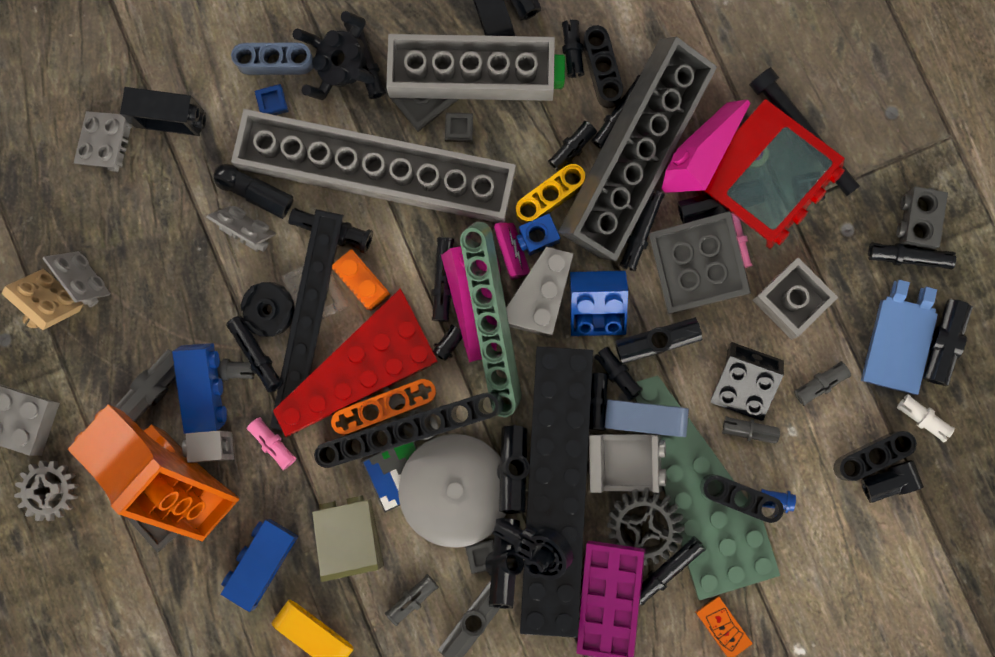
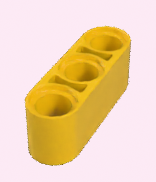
M569 164L522 197L516 205L517 220L523 225L551 213L577 194L585 181L583 168L577 164ZM570 173H574L579 176L580 181L575 185H571L566 182L565 177ZM548 189H552L557 192L558 197L556 200L548 201L543 197V193ZM526 205H530L535 208L536 213L532 217H525L521 214V209Z
M288 599L271 622L277 631L312 657H348L354 650V647L346 639L290 599Z

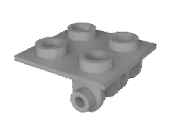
M86 111L74 164L107 167L110 171L118 172L119 168L123 167L124 154L119 151L126 152L127 150L121 146V143L128 144L129 142L126 139L129 138L130 129L132 128L130 122L121 114Z
M229 206L206 216V218L219 226V230L233 236L234 239L240 237L241 243L246 242L245 245L256 252L259 250L264 252L269 244L265 240L276 235L275 232L269 229L266 223L251 219L246 216L244 210L236 206Z
M79 251L44 256L42 258L75 303L82 301L84 305L87 304L89 307H93L99 302L97 298L111 294L105 287L104 281L90 267L87 258Z

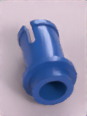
M761 489L762 493L780 500L783 504L784 513L794 511L796 495L791 494L790 491L781 493ZM767 501L762 506L775 509L772 501Z

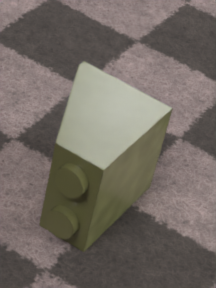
M362 495L346 499L347 504L342 506H336V501L319 504L320 510L312 512L321 582L376 571L384 566L371 499L364 501Z

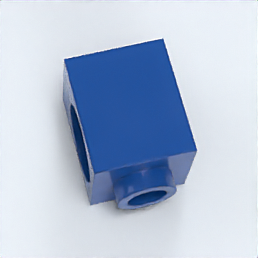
M550 214L519 226L520 234L516 236L521 250H527L529 256L543 251L546 247L559 244L561 239ZM533 230H540L544 233L545 238L541 242H533L529 238V234Z

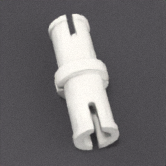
M909 394L897 406L898 410H901L916 421V425L919 428L927 429L942 442L947 441L948 438L946 436L950 438L955 430L953 426H950L936 416L932 408H925Z

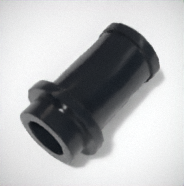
M451 324L440 342L433 345L435 347L433 353L444 361L452 358V352L463 338L461 330Z

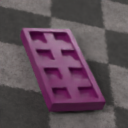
M588 540L586 544L576 654L593 657H635L645 549Z

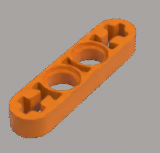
M420 379L337 411L332 416V428L335 432L344 436L361 431L430 404L436 397V388L427 379ZM424 384L425 388H431L432 391L428 393V399L424 400L422 396L415 397L413 399L416 404L410 406V398L405 390L411 389V394L419 391L420 385ZM399 394L405 398V406L402 409L393 410L390 407L389 401L393 395ZM373 404L378 407L379 414L376 419L367 420L363 416V410L367 405ZM358 409V417L363 422L362 425L358 426V421L356 420L348 424L349 429L347 430L337 426V423L341 421L340 416L344 415L346 418H352L355 416L352 411Z

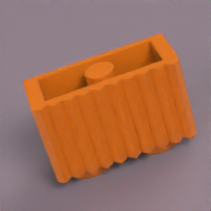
M352 249L332 265V269L367 310H374L391 295Z

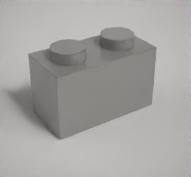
M232 432L186 433V440L182 442L183 456L187 457V462L234 460Z

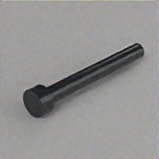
M771 67L749 84L757 95L763 93L773 105L823 141L776 83L779 76ZM800 138L827 171L832 162ZM843 166L842 168L845 171L835 183L848 196L859 188L860 185Z

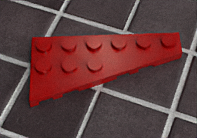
M401 288L273 410L285 437L438 363Z

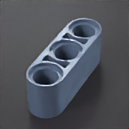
M298 42L240 43L233 48L231 53L234 64L240 72L246 75H303L313 69V56L309 48L305 44ZM300 54L307 55L304 62H294L296 56ZM252 55L248 63H240L243 56ZM271 55H279V59L275 63H267Z
M607 399L604 428L686 437L689 408Z

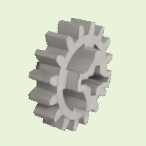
M42 460L39 461L38 466L36 464L28 465L30 473H20L24 480L23 482L15 483L16 487L21 488V492L14 494V497L22 498L18 508L27 507L25 516L35 515V521H43L44 518L47 521H54L55 515L58 518L65 516L63 509L72 510L74 508L70 500L78 499V495L73 494V489L78 488L79 484H72L71 480L76 475L74 473L66 474L68 470L67 465L58 467V461H50L48 465L47 461ZM55 475L59 477L62 483L55 479ZM49 487L50 493L44 494V489ZM62 494H63V497H62L61 501H60L59 504H58V500H59V498H60V497L62 496ZM32 499L38 502L39 507L33 502Z

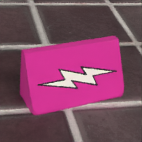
M496 223L494 231L510 279L515 280L527 276L530 269L524 251L521 250L516 239L518 233L514 223Z

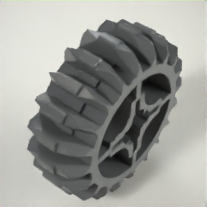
M644 488L643 496H640L637 489H633V499L627 493L623 494V502L617 500L614 503L616 510H611L609 513V517L613 520L607 523V527L614 530L609 533V539H618L614 544L645 549L644 565H647L649 558L652 559L654 564H658L659 555L665 560L669 559L668 550L674 553L677 551L678 547L675 543H681L683 537L678 533L685 530V526L678 523L683 520V514H673L678 509V504L675 503L668 506L667 504L671 497L667 495L661 500L659 499L660 492L654 493V496H649V488ZM648 506L647 511L642 515L632 514L631 516L626 514L634 507ZM656 509L667 520L669 530L656 520ZM648 515H650L648 522L650 523L649 530L645 532L644 537H641L643 532L642 524L644 521L646 522ZM623 523L627 525V528L634 531L636 542H633L627 536ZM661 537L665 539L658 545L644 546L645 541L650 538L659 540Z

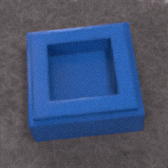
M281 84L254 91L260 112L272 115L289 112Z

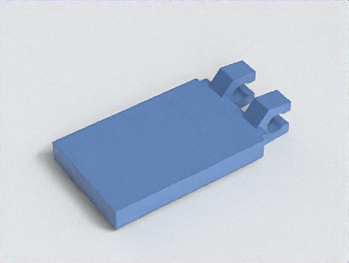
M897 280L893 282L890 297L887 296L886 300L880 301L861 381L918 395L938 316L935 313L936 309L932 308L937 289L930 287L921 288L917 304L904 301L910 282Z

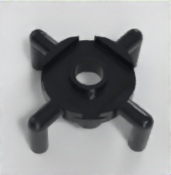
M348 11L342 12L341 20L353 25L350 31L330 30L323 40L312 33L298 28L293 31L294 39L310 44L317 49L312 65L323 80L319 88L307 84L304 85L301 90L303 95L324 100L333 85L344 87V85L353 84L357 80L367 84L375 82V76L365 69L367 57L364 56L363 50L365 46L359 38L366 25L364 18ZM344 52V62L338 66L337 58L340 53Z

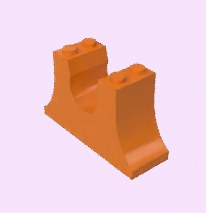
M109 404L96 414L92 423L76 436L74 443L67 449L103 488L111 502V507L117 514L199 541H203L240 500L231 490L215 479L197 462H187V457L183 456L182 448L164 430L152 424L147 429L142 430L125 412Z

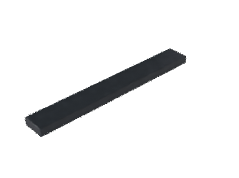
M315 210L280 377L283 385L277 391L274 409L311 374L332 274V265L335 260L344 215ZM273 412L270 428L282 430Z

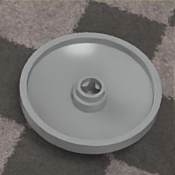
M461 434L439 436L421 445L407 460L399 481V502L403 515L409 525L427 541L444 547L470 546L491 535L496 525V519L504 518L506 515L499 512L500 479L497 476V468L501 462L500 456L483 441Z

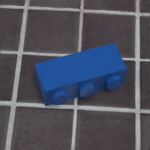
M214 343L181 345L173 350L172 354L183 432L186 434L218 431L225 425L227 420V410L225 406H222L221 399L223 382L218 377L217 370L220 364L219 353L215 351Z
M267 519L264 523L260 521L251 534L254 537L249 548L247 546L243 547L236 559L239 562L234 572L231 570L228 572L221 584L224 586V589L220 595L248 612L257 607L299 537L272 519Z

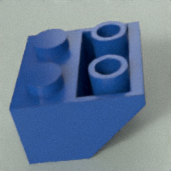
M626 271L570 272L571 336L626 335L628 311Z

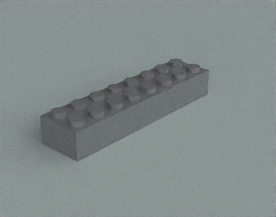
M677 36L659 39L558 233L600 259L617 261L717 68L715 64Z

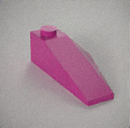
M749 100L733 101L724 104L676 150L665 172L662 185L664 193L706 190L751 104Z
M461 246L450 248L441 257L470 363L482 360L462 249ZM476 260L477 267L487 271L486 264L481 260ZM481 288V292L485 297L492 298L489 289ZM489 315L486 316V319L490 324L497 325V321L494 317ZM491 343L492 348L497 351V343Z

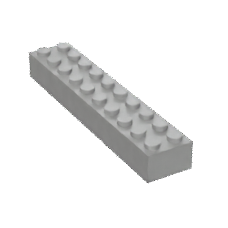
M243 109L231 163L238 170L494 223H505L516 174V164Z

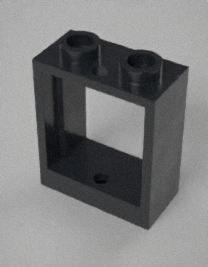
M124 87L120 114L135 128L200 136L201 128H205L206 113L191 95Z

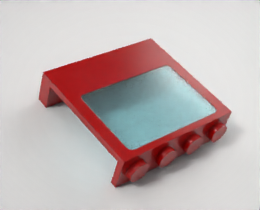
M765 99L735 132L706 190L696 192L700 195H703L705 192L764 237L767 240L766 247L771 250L775 244L780 246L790 234L788 229L793 223L797 225L801 223L808 214L807 207L812 202L817 204L826 193L824 188L829 182L835 183L845 171L842 168L845 158Z

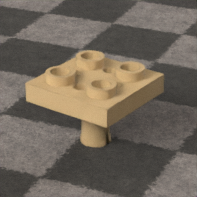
M41 269L6 285L2 291V295L25 314L22 319L23 323H27L28 319H30L26 325L30 328L39 327L45 330L80 312L83 306L82 302L75 303L62 284L45 269Z

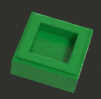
M554 54V89H563L565 83V56Z

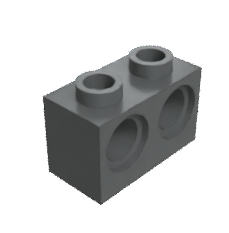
M914 187L907 194L903 195L900 206L901 210H904L903 219L899 221L896 236L900 237L899 243L904 244L906 247L932 250L940 247L948 192ZM918 199L926 202L927 211H922L918 207ZM914 226L922 229V239L914 235Z

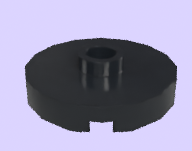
M261 282L251 286L244 294L241 302L243 321L252 333L260 337H274L284 333L292 323L295 310L294 301L284 286L275 282ZM268 305L272 307L271 314L267 311Z

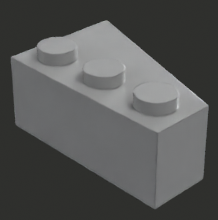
M550 247L544 249L506 307L509 327L552 338L573 253Z

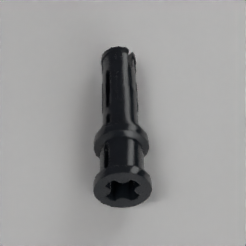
M294 207L290 213L288 224L311 231L314 215ZM343 222L338 245H348L360 249L361 253L366 254L373 238V231L370 229L364 231L352 227L349 222Z

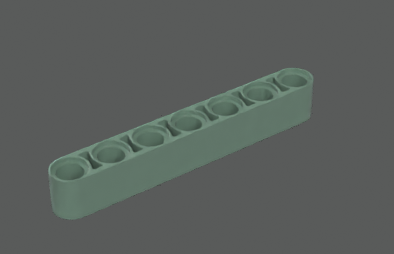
M475 222L462 232L460 244L488 392L498 393L501 397H507L511 400L512 404L504 403L503 410L498 415L500 417H508L514 413L520 404L522 394L492 230L484 222ZM471 232L479 233L482 243L475 242L471 237ZM476 260L483 261L487 266V271L479 269ZM481 288L489 289L492 298L485 297L481 292ZM489 315L494 317L497 321V325L490 324L487 321L486 316ZM491 343L499 344L502 352L495 351ZM496 370L504 371L507 378L499 377ZM489 398L491 408L494 411L495 403L491 398Z

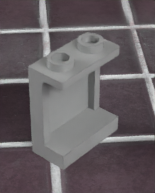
M589 435L591 493L633 491V489L643 491L644 488H649L653 493H659L662 491V486H666V469H661V457H666V441L661 440V435Z

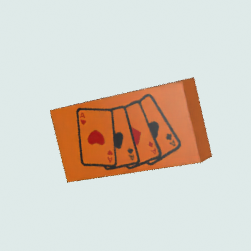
M716 596L695 611L726 657H735L753 644L719 596Z

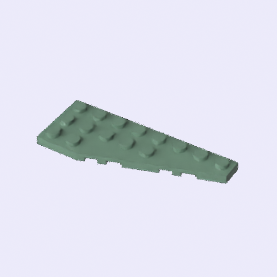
M658 375L637 381L638 385L643 388V391L635 398L636 402L680 407ZM688 418L686 437L661 435V440L666 441V457H661V469H666L667 474L666 486L662 487L665 496L669 495L671 497L668 506L675 503L679 506L673 514H683V520L678 522L685 526L684 532L678 533L683 537L680 543L681 547L695 536L702 543L701 546L703 545L706 548L705 552L701 553L688 565L698 600L700 601L781 576L764 522L714 502L701 493L700 484L707 475L715 474L732 481L734 480L691 420ZM712 480L707 487L709 494L713 496L719 494L722 488L718 480ZM742 491L736 493L735 503L738 506L745 505L748 501Z

